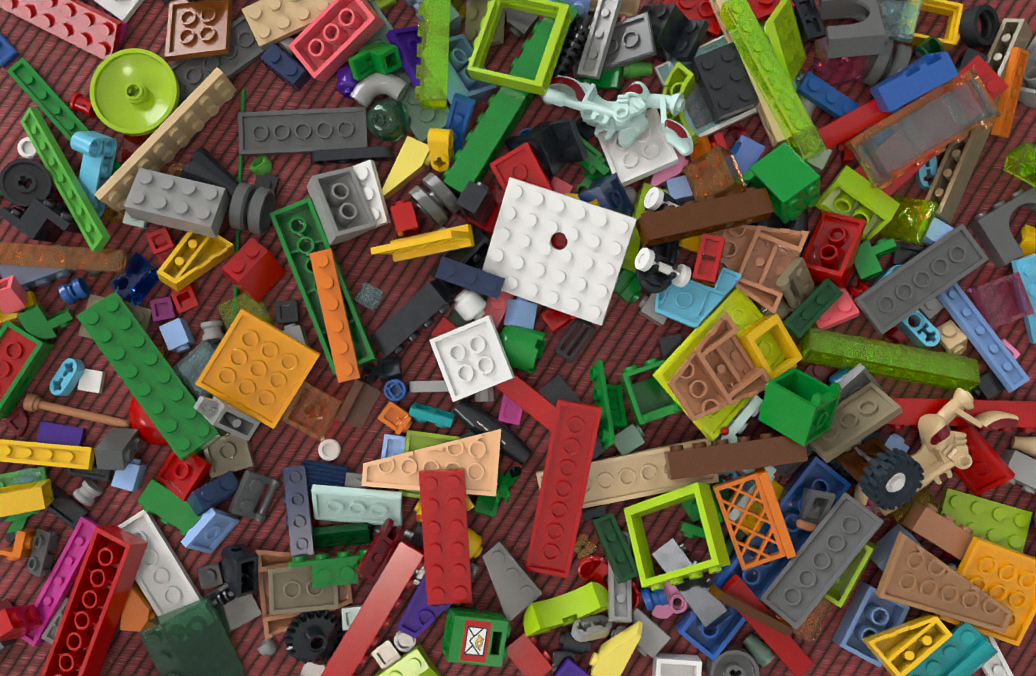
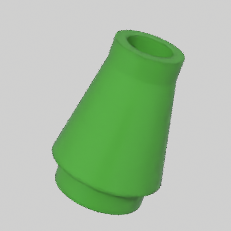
M637 61L622 67L621 78L629 80L651 76L652 63Z

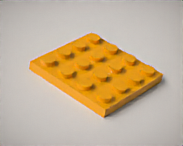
M242 307L195 384L274 429L317 361L320 353Z
M973 536L956 572L1007 607L1013 614L1005 633L974 624L971 625L981 634L1019 646L1036 614V558ZM935 614L940 620L955 625L961 622L960 620Z

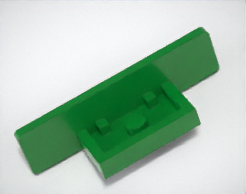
M597 360L590 368L589 376L593 382V399L596 401V406L602 407L599 422V440L602 442L603 449H608L615 443L613 429H624L627 426L621 385H606L603 361Z
M361 549L358 554H351V551L337 552L338 556L320 553L315 554V558L306 559V555L293 556L292 560L287 561V566L289 568L311 566L312 588L358 583V573L355 572L357 561L362 560L368 549Z

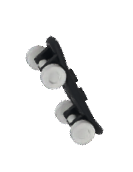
M657 187L651 188L644 200L645 211L654 210L656 212L670 205H675V207L683 206V203L677 204L671 195ZM640 239L635 267L636 278L642 289L648 293L656 294L665 291L671 283L678 287H684L689 282L691 268L684 264H676L679 240L643 248Z

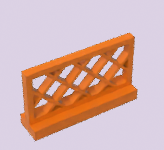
M764 467L754 469L755 472L712 486L742 571L785 556L787 559L796 556L768 472ZM754 479L756 486L752 494L741 490L746 481ZM726 488L735 490L730 501L723 499L719 491ZM739 493L750 497L745 508L734 504ZM753 500L759 501L763 505L759 515L749 511ZM732 507L742 511L737 522L728 517ZM746 514L757 518L752 529L741 524ZM761 520L770 525L766 535L756 531ZM739 528L750 532L745 542L739 541L735 537ZM754 534L764 539L759 549L749 545ZM768 541L777 545V552L768 554L763 551ZM746 548L756 552L753 560L744 563L742 556Z

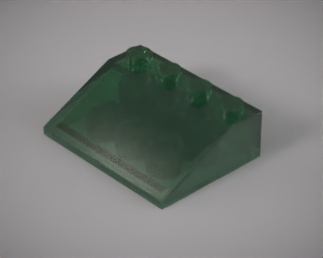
M209 596L146 621L139 632L160 676H243L246 673Z

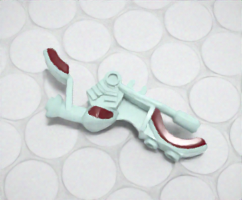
M558 75L551 79L546 96L540 95V98L546 105L554 104L560 107L567 106L579 110L583 121L588 125L596 127L594 132L596 137L605 131L607 132L605 140H610L616 131H620L618 142L624 148L631 147L641 132L649 128V122L644 115L647 108L660 109L662 132L666 133L667 143L676 148L683 156L693 153V140L687 129L680 123L667 119V110L673 116H677L679 112L683 111L686 103L684 93H676L672 96L650 94L644 83L636 81L622 95H618L617 101L613 102L602 99L597 93L595 84L581 83L568 76Z

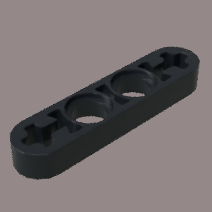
M390 146L314 150L310 152V159L313 165L362 163L368 160L383 162L393 160L394 151L393 147Z

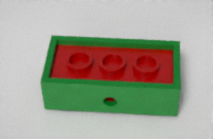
M6 320L0 329V418L9 417L55 346V344L47 339L37 338L29 334L21 323Z

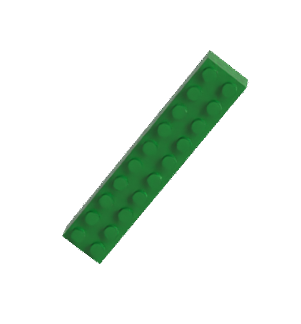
M554 0V2L567 4L562 0ZM571 5L570 9L573 16L568 31L570 29L575 30L576 27L573 24L577 21L579 10ZM544 16L541 22L537 21L532 31L534 33L530 40L526 39L521 48L523 52L519 58L515 57L510 66L512 70L509 75L535 81L555 18ZM567 31L566 36L570 38L571 34ZM499 85L500 90L497 95L493 94L488 101L489 108L485 113L482 112L479 115L476 129L468 133L465 142H467L463 150L459 149L454 157V165L452 168L448 167L442 177L444 179L443 183L458 199L469 180L475 184L478 181L482 182L491 167L490 163L495 161L505 144V140L509 138L534 97V93Z

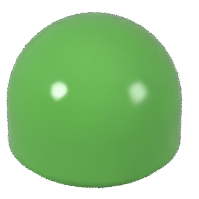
M259 156L252 161L249 169L255 176L269 175L272 171V163L267 156Z

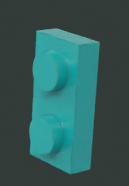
M418 402L413 403L409 412V416L414 417V420L419 422L429 421L435 423L434 425L440 428H451L455 419L453 412Z

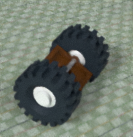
M874 431L831 460L830 463L842 472L846 470L860 483L861 491L879 508L881 507L883 510L888 508L891 511L895 510V506L898 508L903 507L904 502L908 504L911 501L910 497L912 495L915 497L918 494L916 490L917 488L921 489L923 485L920 481L924 480V475L921 474L924 470L916 460L903 450L893 448L891 451L879 441V438H877L879 434L877 431Z

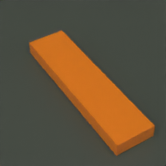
M1011 47L1004 76V82L1009 87L1000 94L990 135L1003 138L1009 137L1030 53L1028 50L1020 47Z

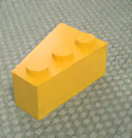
M187 232L157 271L158 278L179 292L234 254V244L220 235H217V238Z
M927 614L861 640L892 676H906L952 636V633L937 616Z

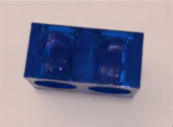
M136 252L109 284V287L116 291L123 300L138 306L159 281L157 275L159 268L151 260Z

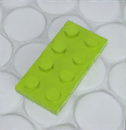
M944 488L937 514L942 516L945 513L956 520L954 523L956 526L959 527L962 524L973 531L972 536L977 537L980 535L990 542L1023 553L1033 512Z

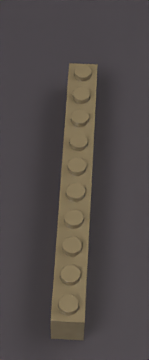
M1004 18L988 53L986 63L1003 81L1011 47H1020L1026 50L1033 34L1026 19ZM1000 95L951 139L921 207V211L928 219L936 217L946 224L951 223L992 129Z

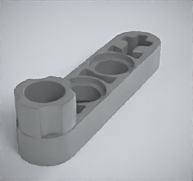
M445 380L409 382V393L449 392ZM494 386L475 393V402L494 401Z

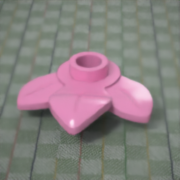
M670 583L664 584V592L669 604L664 606L655 605V608L652 610V615L660 619H666L673 613H682L688 607V603L676 586L670 585ZM675 598L681 599L679 605L673 604Z

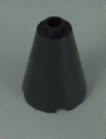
M203 147L198 148L191 155L194 159L190 164L185 163L179 177L223 187L226 189L230 198L229 203H231L234 191L240 182L207 149Z

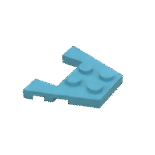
M723 267L714 288L691 279L684 287H678L671 283L665 291L656 293L655 313L689 327L697 328L737 284L742 274Z

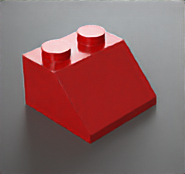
M252 237L221 268L224 277L257 304L286 274V270L273 255Z

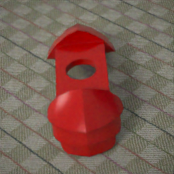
M596 555L583 557L579 563V577L583 578L585 582L592 579L608 590V584L604 582V576L608 574L606 560ZM631 580L633 610L637 608L640 601V593L637 585Z

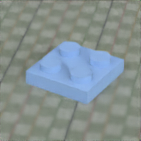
M210 508L202 515L198 523L187 532L181 543L185 548L211 554L240 520L234 514Z

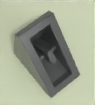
M803 488L799 519L819 525L828 514L836 498L835 494Z

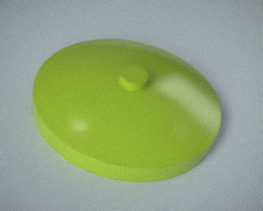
M124 49L108 56L97 67L90 83V100L96 115L108 127L124 135L141 136L155 132L176 110L179 102V83L174 71L160 56L144 49Z

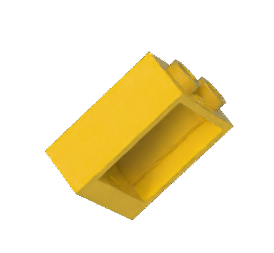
M906 0L897 42L918 46L929 37L914 33L918 10L948 16L944 39L938 38L942 42L944 51L948 52L953 46L957 45L960 39L958 29L963 14V4L947 0Z
M777 313L775 315L763 316L736 336L756 368H764L770 379H774L794 367L796 368V363L803 359ZM768 330L786 358L773 370H771L754 341Z
M45 479L1 487L0 517L46 509L54 501L51 480Z

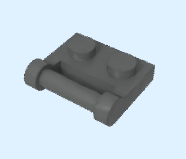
M246 469L228 511L232 514L264 523L267 517L265 514L282 481ZM265 484H268V489L258 511H254Z

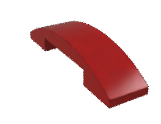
M166 226L146 235L152 252L157 256L161 266L177 246ZM193 282L179 292L170 287L172 291L171 297L179 314L200 306Z

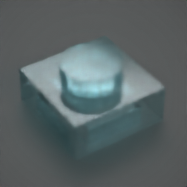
M364 282L354 301L375 311L384 292Z
M32 468L18 470V475L11 476L12 485L41 480L40 471L33 472Z

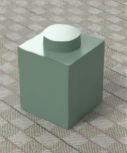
M629 424L614 434L615 443L613 445L620 455H626L645 443L643 440L645 434L639 425Z

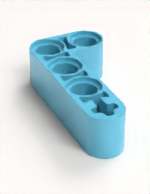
M78 131L72 136L70 141L73 150L83 153L78 181L100 218L104 213L106 204L100 201L94 194L112 175L117 141L95 131Z
M896 265L885 270L883 272V275L879 276L872 284H870L869 288L877 282H879L880 280H882L890 273H892L894 270L899 268L901 265ZM916 310L897 324L898 328L920 348L935 346L940 341L939 331L919 310ZM909 317H912L914 320L913 327L908 324Z

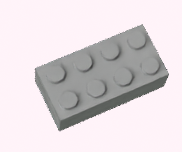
M139 168L124 207L133 219L217 238L230 198L223 187Z

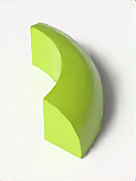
M678 61L664 83L662 94L672 96L676 93H684V99L687 101L690 92L696 86L694 74ZM685 107L677 116H673L667 110V119L674 120L684 126L690 133L694 146L698 140L696 133L685 120Z
M590 582L566 594L531 603L525 611L523 620L526 637L550 632L551 629L560 626L566 627L573 624L575 620L590 615L594 616L607 610L608 590L597 582Z

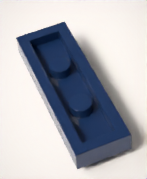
M443 256L435 278L496 300L499 298L505 278Z

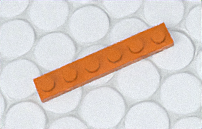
M326 249L309 253L338 383L359 379L361 374L333 250Z

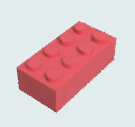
M333 0L289 45V48L314 79L326 82L385 22L367 0Z

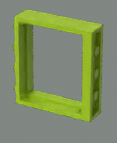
M548 0L488 1V10L486 16L481 20L479 36L474 40L472 56L467 60L469 63L467 71L471 78L546 96L573 16L570 5ZM503 8L555 18L535 81L482 69Z
M696 482L623 508L642 588H651L652 591L664 589V584L678 585L684 583V578L689 577L690 580L702 578V573L709 571V574L719 573V571H722L721 567L731 565L709 483ZM696 498L711 560L655 576L641 517Z

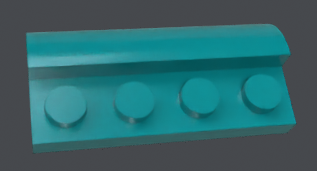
M961 621L950 631L952 636L906 676H972L998 651L970 623Z

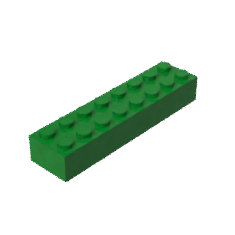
M308 197L269 213L333 375H336L309 253L326 249L333 250L358 365L361 367L378 360L332 245H329L311 198Z
M116 291L76 315L182 463L221 437L216 428L203 414L194 408L197 402Z

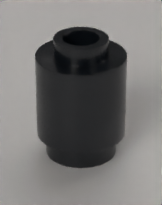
M566 628L565 632L561 631L558 645L562 646V651L583 655V653L589 654L592 640L579 642L572 637V629Z

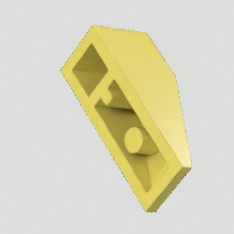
M407 136L383 186L382 193L384 199H389L423 172L426 165L430 166V152L427 144Z
M637 621L601 644L597 653L593 652L589 665L592 666L591 676H621L641 638L643 622Z

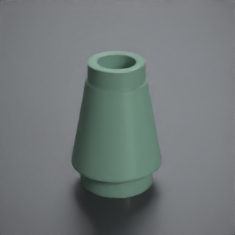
M752 633L743 639L742 643L757 665L760 664L763 668L774 659L775 654L771 648Z

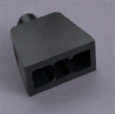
M245 544L224 548L221 552L222 575L235 597L240 598L258 592V555Z

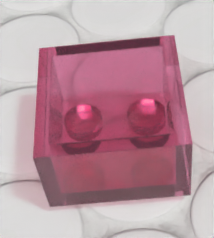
M826 37L816 40L812 72L814 75L832 87L863 79L867 55L828 58L825 46Z
M1019 272L966 289L970 301L991 328L1034 314Z

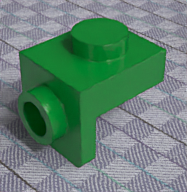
M477 495L473 512L494 519L499 502H496V496Z
M680 520L678 529L683 531V536L695 539V536L706 539L703 525L700 527Z

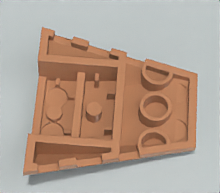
M742 225L712 232L711 235L723 237L726 240L718 275H720L723 267L742 274L735 287L775 315L783 296V292L778 289L776 281L796 256L799 257L810 231Z
M727 312L722 315L667 382L692 421L714 413L725 406L733 405L744 398L759 394V392L764 390L767 382L771 380L764 368H756L735 337L734 334L739 330Z
M255 550L258 555V583L265 640L281 632H286L291 621L302 612L278 615L269 614L268 568L287 567V561L292 560L293 556L289 552ZM306 555V559L315 558V555ZM351 584L338 585V606L341 608L353 602Z

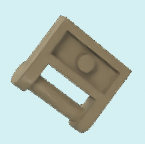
M798 256L792 260L776 281L778 289L783 292L788 303L790 314L816 287L804 258Z

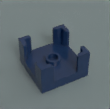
M616 172L594 181L591 184V188L578 194L579 199L582 201L591 202L597 199L600 207L628 216L635 211Z

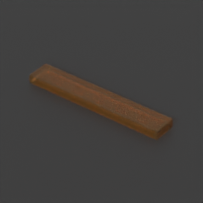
M0 242V265L125 272V250L102 249L101 252H92L91 248Z

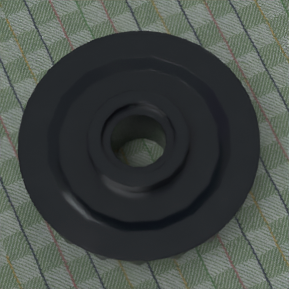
M329 610L302 612L291 621L286 630L285 646L287 651L297 662L302 661L304 664L311 662L314 665L317 661L324 662V659L328 656L332 657V653L337 649L342 640V624L339 618Z

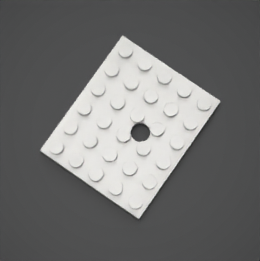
M510 177L482 270L505 278L501 291L602 326L637 218ZM556 232L565 234L568 240L567 246L562 250L552 246L551 238Z

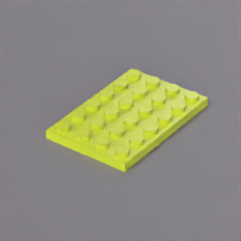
M736 287L731 289L707 318L695 328L653 374L655 379L685 413L686 411L667 382L725 312L729 314L739 330L734 334L735 337L763 317V314L749 297ZM769 330L754 340L771 370L783 362L785 357ZM751 397L744 398L733 405L725 406L692 422L709 441H714L721 433V428L726 427Z

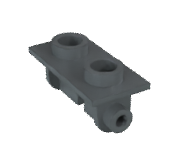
M37 528L26 572L37 577L48 575V572L51 571L54 555L47 553L48 551L56 550L59 539L58 531L49 530L47 532Z

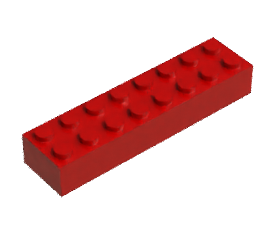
M116 525L97 526L95 528L41 676H99L146 550L147 541Z

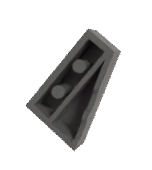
M501 539L497 540L483 552V559L506 619L510 622L542 594V589Z

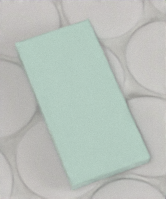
M315 484L312 486L314 519L351 523L368 522L369 524L383 525L386 519L390 518L394 521L393 526H402V492Z

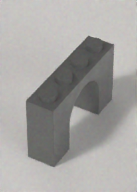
M819 0L818 10L821 20L852 18L861 21L856 24L827 26L825 46L828 58L884 53V45L889 42L888 30L885 31L886 22L885 18H882V5H879V0Z
M1036 180L1028 184L1030 188L1024 191L1021 188L1010 195L1012 199L1007 202L1004 199L992 205V211L987 213L985 210L974 216L975 221L968 224L996 268L1007 265L1024 254L1011 234L1009 220L1012 212L1017 207L1027 208L1036 214Z

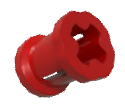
M79 92L72 96L70 100V109L72 111L83 112L89 118L96 116L90 99L83 97V94Z

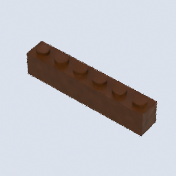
M751 187L742 193H737L736 191L729 192L724 197L716 198V196H711L701 202H696L695 200L688 201L683 206L675 207V205H670L656 212L654 210H647L637 220L636 227L643 248L699 236L703 233L707 234L764 221L774 213V209L766 187L760 189Z
M773 432L759 434L760 438L751 439V436L737 437L736 442H729L728 439L714 440L715 445L706 446V442L692 443L693 448L686 449L683 448V445L670 446V451H664L668 479L675 480L808 461L806 446L800 445L783 434L774 436Z

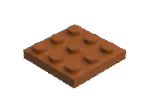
M232 0L170 1L165 58L168 61L229 54Z

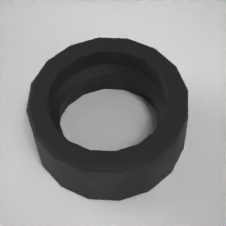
M987 4L966 9L961 16L959 25L960 35L964 44L969 48H979L993 44L999 30L998 14L992 6ZM978 17L981 21L982 26L981 35L979 34L977 27Z

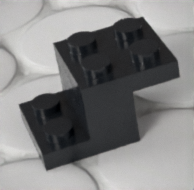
M644 4L639 15L645 12L650 14L657 53L655 57L659 61L692 62L710 24L706 20H689L676 4Z
M574 118L541 122L526 135L509 137L505 140L509 152L529 142L547 176H554L567 163L581 162L588 158Z
M34 198L29 207L24 211L16 207H2L0 209V216L32 240L55 243L63 231L82 234L71 212L68 211L67 205L58 200L53 202L48 198L44 200Z

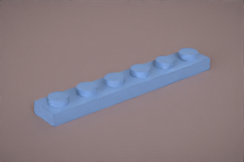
M957 282L937 296L1009 393L1030 380Z

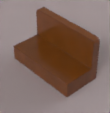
M356 379L336 419L363 429L381 391Z

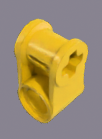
M430 128L427 137L430 164L434 170L444 172L455 155L454 133L452 129Z

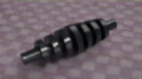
M585 13L581 21H575L573 24L577 27L576 31L573 29L568 31L572 38L565 37L564 41L568 45L563 44L561 50L564 53L559 55L560 60L559 62L557 61L552 78L558 75L565 76L562 74L563 71L569 73L571 69L566 65L574 66L576 63L571 59V56L579 59L580 54L575 49L577 48L582 51L584 48L579 41L586 42L587 40L583 34L584 32L589 34L590 29L588 25L592 19L591 15Z

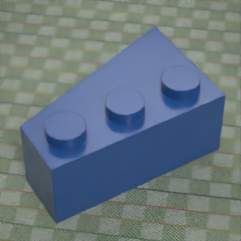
M947 51L929 53L869 90L880 111L892 114L901 110L904 104L919 99L923 94L959 76Z
M741 135L732 146L705 199L711 196H716V198L724 197L729 192L736 191L740 193L741 189L745 190L748 183L743 181L742 176L749 171V167L759 161L758 159L765 146Z

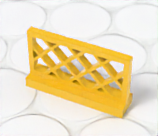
M471 224L391 240L390 244L370 249L371 254L393 255V261L400 262L473 247L475 245Z

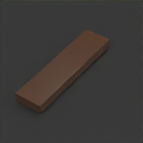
M713 583L710 586L709 593L719 601L786 636L790 635L792 628L781 619Z

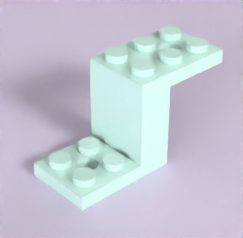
M757 395L752 396L726 426L729 429V434L726 436L718 435L715 440L728 439L729 442H736L737 436L735 434L742 433L748 425L746 421L750 416L755 417L759 413V406L763 400ZM772 466L764 467L772 482L775 478L773 474L777 470ZM747 469L737 472L743 476L755 472V470ZM754 479L746 481L741 490L752 494L756 486ZM739 493L734 504L745 508L750 497ZM732 507L728 514L729 519L733 521L738 520L742 511Z

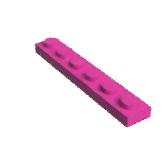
M81 516L34 604L40 613L43 625L22 637L23 640L34 647L40 646L43 639L41 637L68 594L74 582V576L80 571L95 528L101 526L87 516Z

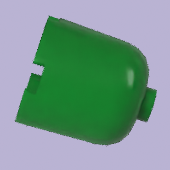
M505 326L498 335L510 366L533 375L537 370V366H534L537 358L541 359L546 344V339L544 338L547 333L520 326Z

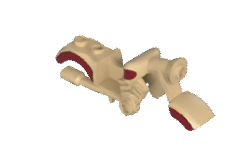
M960 387L957 388L953 399L944 405L937 414H926L919 419L918 429L922 446L916 453L910 456L924 470L921 473L924 475V480L920 481L923 484L921 489L933 480L935 483L941 484L939 476L943 473H946V476L951 478L952 472L950 469L954 466L959 469H967L972 465V458L968 453L966 445V434L952 431L948 426L956 416L972 426L978 428L985 426L992 431L1003 427L1016 426L1019 421L1018 416L1003 411H987L972 417L963 411L964 409L971 410L974 408L972 395L967 390L964 391ZM858 482L855 487L854 499L863 506H873L875 503L861 491L862 488Z

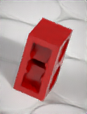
M407 200L395 202V206L390 207L400 238L422 234L416 209L412 202H407Z
M702 234L692 275L693 280L711 284L716 283L726 242L725 238Z

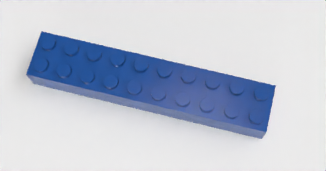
M810 456L808 461H804L784 486L777 500L795 553L812 534V532L796 526V521L799 520L803 488L834 493L836 498L830 508L831 510L844 492L851 486L847 480L817 456ZM764 522L759 532L766 535L770 528L769 523ZM748 535L744 537V539L742 540L743 542H745ZM756 535V537L751 539L749 545L759 549L764 539ZM768 541L763 551L772 554L777 552L778 548L776 544ZM746 548L742 556L744 563L753 560L756 552ZM734 551L729 557L731 565L722 567V571L716 573L712 581L716 586L722 588L736 574L761 602L760 597L792 558L787 559L785 556L742 571ZM690 607L677 623L675 629L706 656L715 661L746 620L736 609L728 607L732 615L710 631L705 628Z

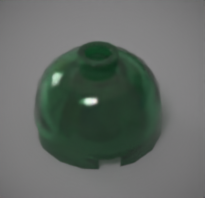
M389 98L375 102L367 114V125L371 134L385 142H396L404 138L411 125V117L408 116L406 105Z

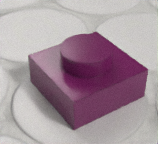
M171 296L149 301L153 322L157 323L177 318L175 304Z

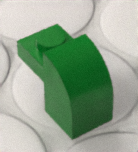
M384 42L363 46L360 48V53L348 59L353 78L358 81L374 72L387 75L402 67L398 47Z
M883 238L875 242L873 247L869 240L860 244L854 263L863 283L883 275L882 268L877 259L897 251L894 238L889 240L888 238Z
M40 302L19 311L17 314L25 330L32 336L41 339L56 337L58 333L56 327L63 328L69 325L74 316L70 307L48 316Z

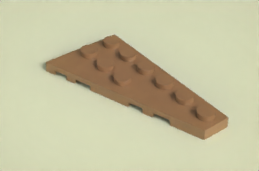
M899 531L875 593L879 598L1005 633L1013 614L1012 611Z

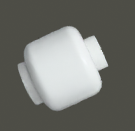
M464 289L454 298V309L465 321L472 319L476 321L485 314L486 301L479 293Z

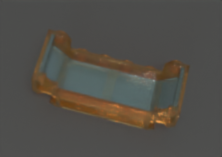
M973 67L859 133L845 144L849 151L852 150L871 183V188L879 187L882 190L893 183L891 179L899 178L907 173L906 168L911 165L917 167L927 161L925 157L932 153L934 156L940 154L947 149L945 145L952 141L954 144L967 138L966 133L973 129L981 127L984 130L995 124L994 119L1001 114Z

